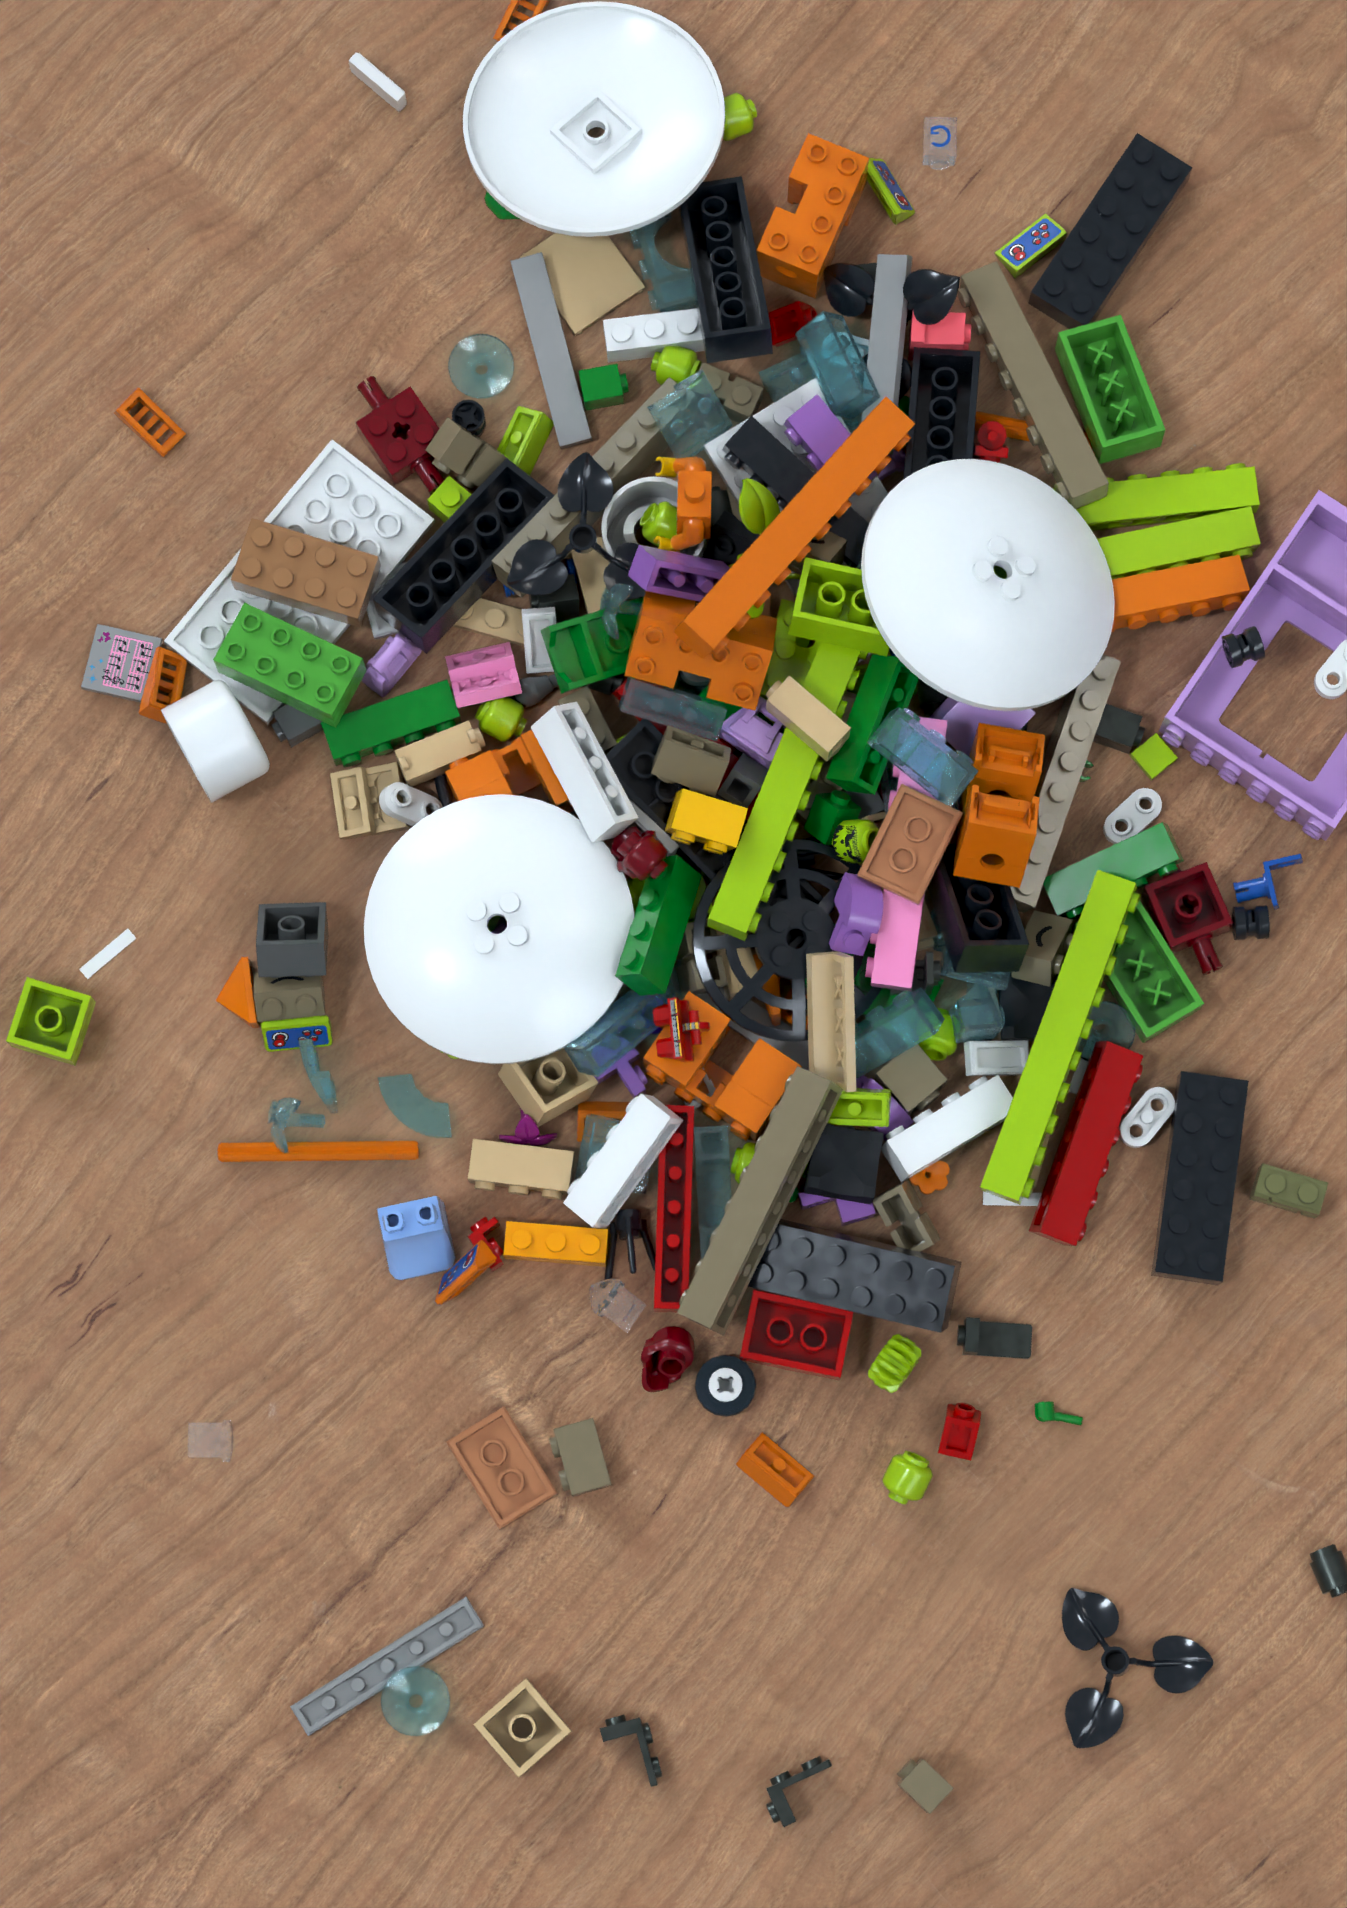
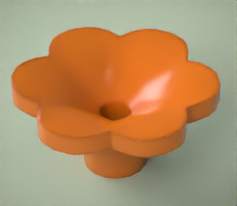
M939 1160L910 1177L909 1181L912 1185L918 1186L920 1192L925 1195L931 1194L934 1190L941 1191L948 1184L946 1176L950 1172L949 1165Z

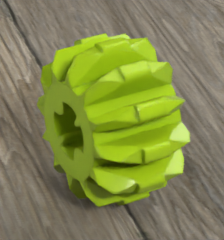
M900 1334L893 1335L868 1370V1377L882 1390L885 1389L890 1393L896 1392L919 1362L921 1349L908 1337L905 1338Z

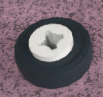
M729 1355L713 1357L704 1363L697 1373L695 1382L697 1399L702 1406L714 1415L725 1417L739 1414L746 1409L754 1398L756 1388L754 1373L748 1364L738 1357Z

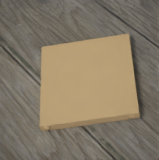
M555 233L528 252L523 253L520 257L542 252L558 312L575 336L581 334L583 330L645 289L644 284L609 236L584 237Z

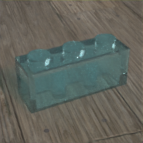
M822 311L795 333L800 343V351L812 369L813 379L816 378L826 400L825 404L835 416L854 419L880 398L879 392L843 315Z
M632 677L627 678L618 706L621 712L666 726L669 725L714 741H718L728 710L725 704Z
M900 707L890 711L867 744L938 801L946 805L955 803L978 772L972 766V759L959 750L953 751L945 744L947 740L939 732L933 729L927 730L919 723L920 718L913 711L907 708L901 709Z
M922 987L911 993L909 990L901 992L892 1000L891 1005L885 1008L879 1005L865 1016V1020L858 1024L855 1021L856 1078L863 1076L938 1032L945 1018Z
M632 989L625 993L609 1007L607 1012L590 1030L564 1047L578 1072L599 1077L658 1028L654 1023L653 1008L664 1005L665 1002L660 994L640 996Z

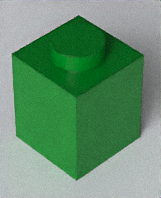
M618 364L578 371L585 411L624 404L623 393H629L626 373L619 374Z
M833 790L831 793H818L815 796L804 830L823 844L832 845V838L837 826L842 821L858 819L862 808L850 800L851 797L845 792Z

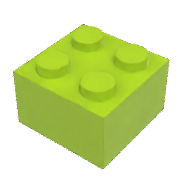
M27 977L6 1042L11 1047L76 1066L96 1001L92 996Z

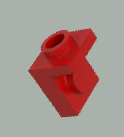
M797 301L768 313L773 346L779 347L805 336L815 338L820 335L817 327L820 324L818 313L809 304Z
M484 1217L470 1227L472 1233L467 1237L473 1246L480 1240L486 1243L497 1258L496 1262L489 1267L494 1272L504 1265L500 1259L504 1252L493 1237L487 1241L485 1236L499 1227L500 1223L496 1217L490 1220Z
M966 1403L948 1404L938 1453L971 1461L979 1431L981 1411L975 1410L972 1405Z

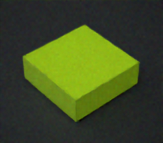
M1157 733L1130 754L1131 758L1151 781L1178 759Z

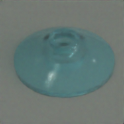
M475 334L464 338L454 347L449 357L448 370L453 384L460 392L469 397L484 399L499 394L508 386L514 373V360L510 349L503 341L492 335ZM479 365H485L488 371L485 374H478L476 368Z
M1102 1001L1099 1008L1093 1006L1089 1019L1094 1020L1092 1030L1087 1040L1081 1039L1077 1050L1082 1052L1081 1058L1089 1062L1096 1041H1109L1130 1049L1135 1038V1025L1127 1010L1116 1003ZM1097 1025H1106L1102 1030L1094 1029Z
M413 1666L401 1669L390 1677L383 1688L381 1696L382 1712L387 1722L402 1734L409 1736L428 1734L437 1729L448 1714L450 1707L448 1688L444 1680L428 1668ZM414 1694L420 1695L423 1699V1703L419 1708H414L410 1705V1698Z

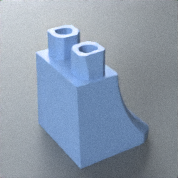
M438 1196L377 1208L389 1272L395 1279L406 1280L442 1272L454 1265L456 1257L445 1205Z

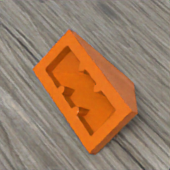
M241 957L216 1001L252 1028H259L260 1025L257 1021L253 994L252 966L248 957Z

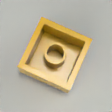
M683 788L676 792L664 832L671 833V840L686 845L697 841L704 844L703 850L723 855V853L737 848L748 808Z

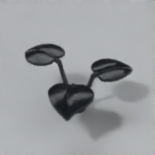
M835 263L825 268L826 294L834 310L844 316L855 317L865 311L867 303L873 305V298L870 296L874 293L875 280L867 270L849 263ZM919 269L909 274L903 286V295L908 301L906 327L908 321L912 318V311H914L916 319L922 324L932 325L943 320L950 312L956 300L960 277L943 274L931 269ZM868 354L865 355L861 363L860 373L864 386ZM904 357L902 359L899 400L910 389L912 380L911 366Z
M588 452L579 455L569 464L558 484V499L562 508L567 512H578L581 510L580 524L575 525L569 533L570 543L558 555L555 547L545 540L535 539L523 544L513 558L507 578V584L511 588L529 595L553 593L565 583L568 577L567 568L561 560L572 550L581 554L595 550L610 562L604 570L603 578L607 589L614 596L628 600L637 599L645 595V590L628 576L639 544L622 543L616 549L613 557L597 544L595 530L592 526L586 524L587 510L590 512L604 510L611 502L614 491L610 476Z
M1070 1588L1066 1594L1062 1608V1623L1067 1639L1073 1646L1082 1651L1091 1650L1099 1642L1104 1649L1101 1663L1107 1672L1102 1694L1094 1688H1083L1074 1692L1067 1702L1065 1709L1066 1723L1073 1745L1076 1748H1090L1100 1745L1113 1737L1121 1727L1124 1717L1123 1706L1116 1699L1107 1697L1113 1677L1125 1675L1129 1671L1130 1665L1156 1667L1154 1678L1157 1684L1167 1692L1180 1694L1194 1688L1214 1664L1212 1657L1202 1646L1181 1636H1167L1158 1640L1153 1646L1155 1661L1130 1658L1123 1648L1117 1646L1110 1647L1104 1639L1112 1636L1119 1625V1614L1115 1605L1108 1598L1100 1594L1076 1588Z

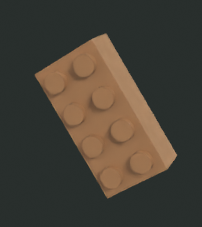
M251 518L231 582L235 590L361 628L381 564L378 556Z

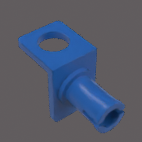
M1296 854L1263 862L1265 873H1262L1263 877L1238 883L1234 882L1238 904L1268 896V899L1272 900L1274 910L1280 909L1271 870L1303 863L1302 855Z

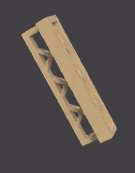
M839 951L806 954L809 1071L832 1081L845 1092H855L854 958Z

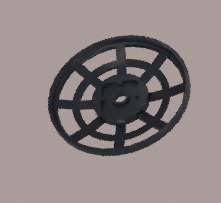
M793 839L792 842L785 841L782 852L787 853L784 869H781L780 872L774 871L769 881L773 883L785 879L787 899L779 901L772 906L761 901L757 913L762 914L755 934H748L745 941L726 933L720 936L704 937L709 907L716 892L723 883L732 859L716 873L705 888L696 909L692 928V950L695 966L701 983L713 1003L724 1015L741 1028L758 1036L777 1041L800 1042L808 1040V1030H806V954L834 951L831 950L829 941L835 926L828 913L835 906L834 898L843 878L842 876L838 882H835L819 872L799 869L796 849L815 851L838 860L849 868L846 871L847 873L858 874L861 868L858 863L841 861L836 856L834 848L828 845L800 839ZM799 879L814 881L825 886L830 891L818 904L802 899ZM790 930H798L803 934L804 944L801 948L795 949L788 945L786 937ZM755 947L757 956L763 966L752 978L747 975L741 965L737 948ZM726 949L730 967L737 980L743 986L730 1001L721 993L712 978L706 961L705 950ZM853 954L855 978L862 964L863 956ZM773 974L780 978L791 980L792 999L777 997L766 992L761 987ZM854 984L855 1020L870 1007L882 988L872 987L865 996ZM753 996L770 1006L792 1010V1030H780L762 1025L745 1016L740 1010Z

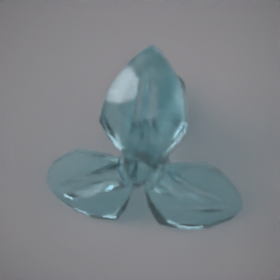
M616 584L611 587L610 591L605 587L600 599V610L605 609L602 615V622L605 630L613 639H619L615 616L619 613L639 616L641 602L626 601L634 590V587L628 584Z
M283 1098L278 1103L273 1099L268 1112V1124L273 1123L270 1133L276 1147L281 1152L288 1153L287 1141L283 1131L286 1127L323 1128L325 1116L323 1114L295 1113L301 1104V1101L295 1098Z

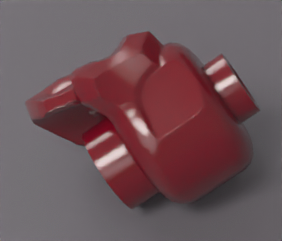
M630 827L616 836L612 843L611 854L619 859L617 862L618 871L625 873L632 879L638 878L640 881H643L651 876L655 880L668 866L664 861L668 851L657 838L655 831L647 830L641 833L636 827Z
M668 1326L658 1330L652 1338L646 1340L640 1358L643 1364L642 1386L644 1390L660 1392L668 1389L669 1384L679 1380L684 1370L691 1366L694 1359L695 1345L694 1339L688 1331L680 1327Z

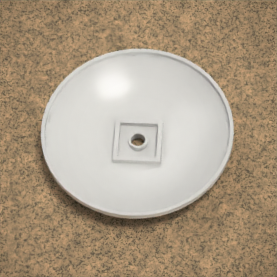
M601 1L581 2L548 10L528 19L507 33L493 46L477 68L467 91L463 111V133L466 150L471 165L487 192L507 211L529 224L554 233L584 237L608 236L641 228L664 217L684 203L698 189L713 167L720 151L725 127V103L722 86L710 58L702 47L681 27L659 14L633 5ZM594 127H600L605 130L604 134L598 138L590 137L587 133Z
M956 459L939 462L924 467L902 480L884 498L869 523L862 549L861 570L865 598L871 616L880 634L897 658L914 675L938 692L956 701L978 708L997 711L1027 710L1052 703L1068 694L1093 671L1107 647L1114 621L1115 600L1109 566L1097 538L1078 511L1058 492L1038 478L1006 464L988 460ZM994 566L1002 567L1006 571L1007 579L999 578L994 572Z
M505 794L478 796L449 804L423 818L398 840L385 857L374 878L365 910L364 943L366 956L373 980L389 1009L408 1030L428 1045L451 1056L477 1063L514 1064L531 1061L552 1054L579 1039L602 1018L612 1005L624 984L615 977L630 926L634 920V908L626 878L623 872L618 871L617 860L614 855L611 854L610 849L603 841L591 842L578 818L555 805L529 797ZM502 916L507 920V927L502 933L494 934L488 930V922L492 917Z

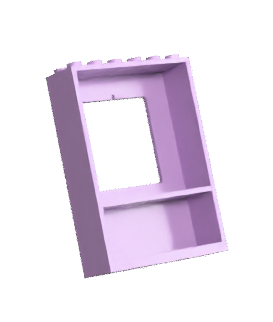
M1318 490L1165 716L1159 732L1163 734L1162 738L1171 746L1176 748L1182 746L1190 751V757L1203 766L1209 764L1219 771L1218 775L1232 785H1235L1237 782L1246 788V794L1259 803L1266 801L1275 807L1274 812L1282 819L1289 822L1293 819L1301 824L1303 832L1316 840L1322 838L1326 841L1347 811V732L1315 780L1308 781L1268 754L1262 759L1259 757L1262 750L1219 722L1220 716L1258 662V660L1249 659L1244 661L1242 666L1231 668L1223 650L1222 636L1231 633L1239 635L1243 633L1244 629L1255 626L1262 639L1264 650H1266L1281 626L1287 622L1333 652L1347 639V507Z

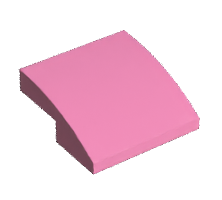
M510 642L445 656L457 708L522 693Z

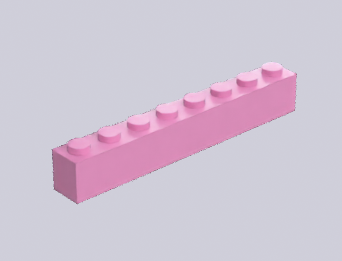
M907 715L906 724H901L898 732L897 744H903L902 756L895 757L892 777L899 779L897 791L890 790L888 810L901 784L935 800L938 799L948 720ZM883 889V914L878 934L872 933L870 937V944H876L874 958L868 957L865 977L871 978L872 987L912 992L924 896L920 904L916 905Z

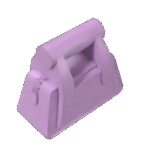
M400 632L394 637L389 636L375 656L366 664L367 671L362 682L381 697H385L417 659L422 650Z
M760 696L755 711L741 708L722 722L719 736L742 753L769 769L783 736L781 731L786 726L766 710L767 700ZM761 712L763 715L774 721V725L771 726L766 721L758 717V713Z

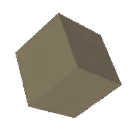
M915 1041L876 1072L874 1078L884 1089H891V1096L909 1116L917 1109L921 1112L941 1095L939 1091L947 1083V1078Z

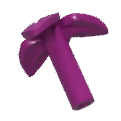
M521 1108V1119L516 1126L515 1136L499 1135V1139L505 1143L520 1145L530 1143L531 1146L536 1147L546 1145L557 1138V1133L539 1135L537 1124Z

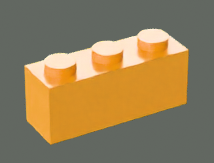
M506 1221L503 1255L505 1259L606 1267L609 1231L608 1229Z

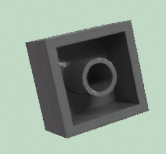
M326 902L259 904L256 936L259 977L280 978L286 976L312 977L326 975L329 937Z

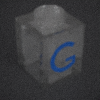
M924 117L922 165H930V168L936 170L955 166L957 156V117Z

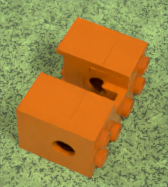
M808 133L789 175L787 202L791 204L796 202L799 206L795 214L777 206L775 207L756 250L761 277L816 299L824 281V270L827 266L831 265L835 256L836 242L843 226H848L866 186L869 165L868 157Z
M645 591L630 645L624 676L674 689L679 670L709 678L706 698L755 711L773 653L777 618L761 614L759 617L749 619L738 632L732 628L726 635L730 639L728 644L717 655L711 651L702 659L673 632L694 609L696 601Z
M978 723L963 775L960 811L963 812V815L958 824L953 876L1020 888L1037 833L1040 797L1035 796V792L1042 773L1045 735Z
M532 729L521 734V737L513 740L510 745L500 750H488L470 760L467 757L460 758L449 765L450 769L445 771L449 787L457 802L484 795L505 794L520 796L542 785L552 805L568 813L575 811Z
M688 991L683 1000L689 1002V1011L698 1010L700 1022H709L710 1030L701 1033V1045H693L694 1061L684 1063L657 1056V1039L671 1037L670 1026H665L643 1057L644 1068L647 1071L646 1076L659 1085L667 1082L676 1088L674 1094L684 1102L691 1104L695 1100L704 1107L701 1111L704 1115L717 1123L722 1119L730 1124L731 1129L729 1131L746 1142L748 1138H751L756 1142L770 1121L771 1111L779 1104L785 1092L784 1088L788 1077L794 1073L797 1066L801 1068L802 1066L759 1038L735 1074L731 1075L710 1061V1058L731 1029L727 1026L731 1019ZM706 1074L716 1089L711 1097L707 1096L710 1092L703 1079Z

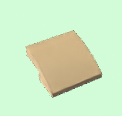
M398 762L366 769L357 767L330 773L338 831L341 839L371 836L411 828L410 825L386 815L379 804L380 793L385 787L395 782L404 783L403 773ZM397 794L398 801L403 803L402 796Z

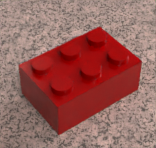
M753 1290L739 1359L839 1381L854 1312Z

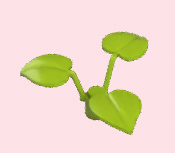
M746 478L742 480L743 487L739 497L740 517L750 532L761 534L780 513L779 505L773 494L764 485ZM790 573L785 580L797 579L800 581L801 575ZM764 603L758 609L753 605L747 611L751 616L750 619L759 617L762 614Z

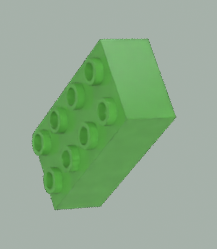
M1117 315L1058 332L1055 352L1098 463H1106L1161 447L1165 427L1122 316Z
M245 602L213 659L219 673L335 728L367 671L362 657Z
M1139 900L1135 912H1128L1124 924L1128 925L1129 928L1123 944L1117 943L1112 956L1117 957L1113 973L1111 977L1105 975L1103 980L1142 1043H1145L1199 1011L1204 1002ZM1078 922L1075 923L1073 932H1075Z

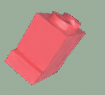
M912 311L908 360L913 361L914 347L969 350L971 324H965L966 313L949 312L940 322L926 325L920 323L916 319L914 311Z

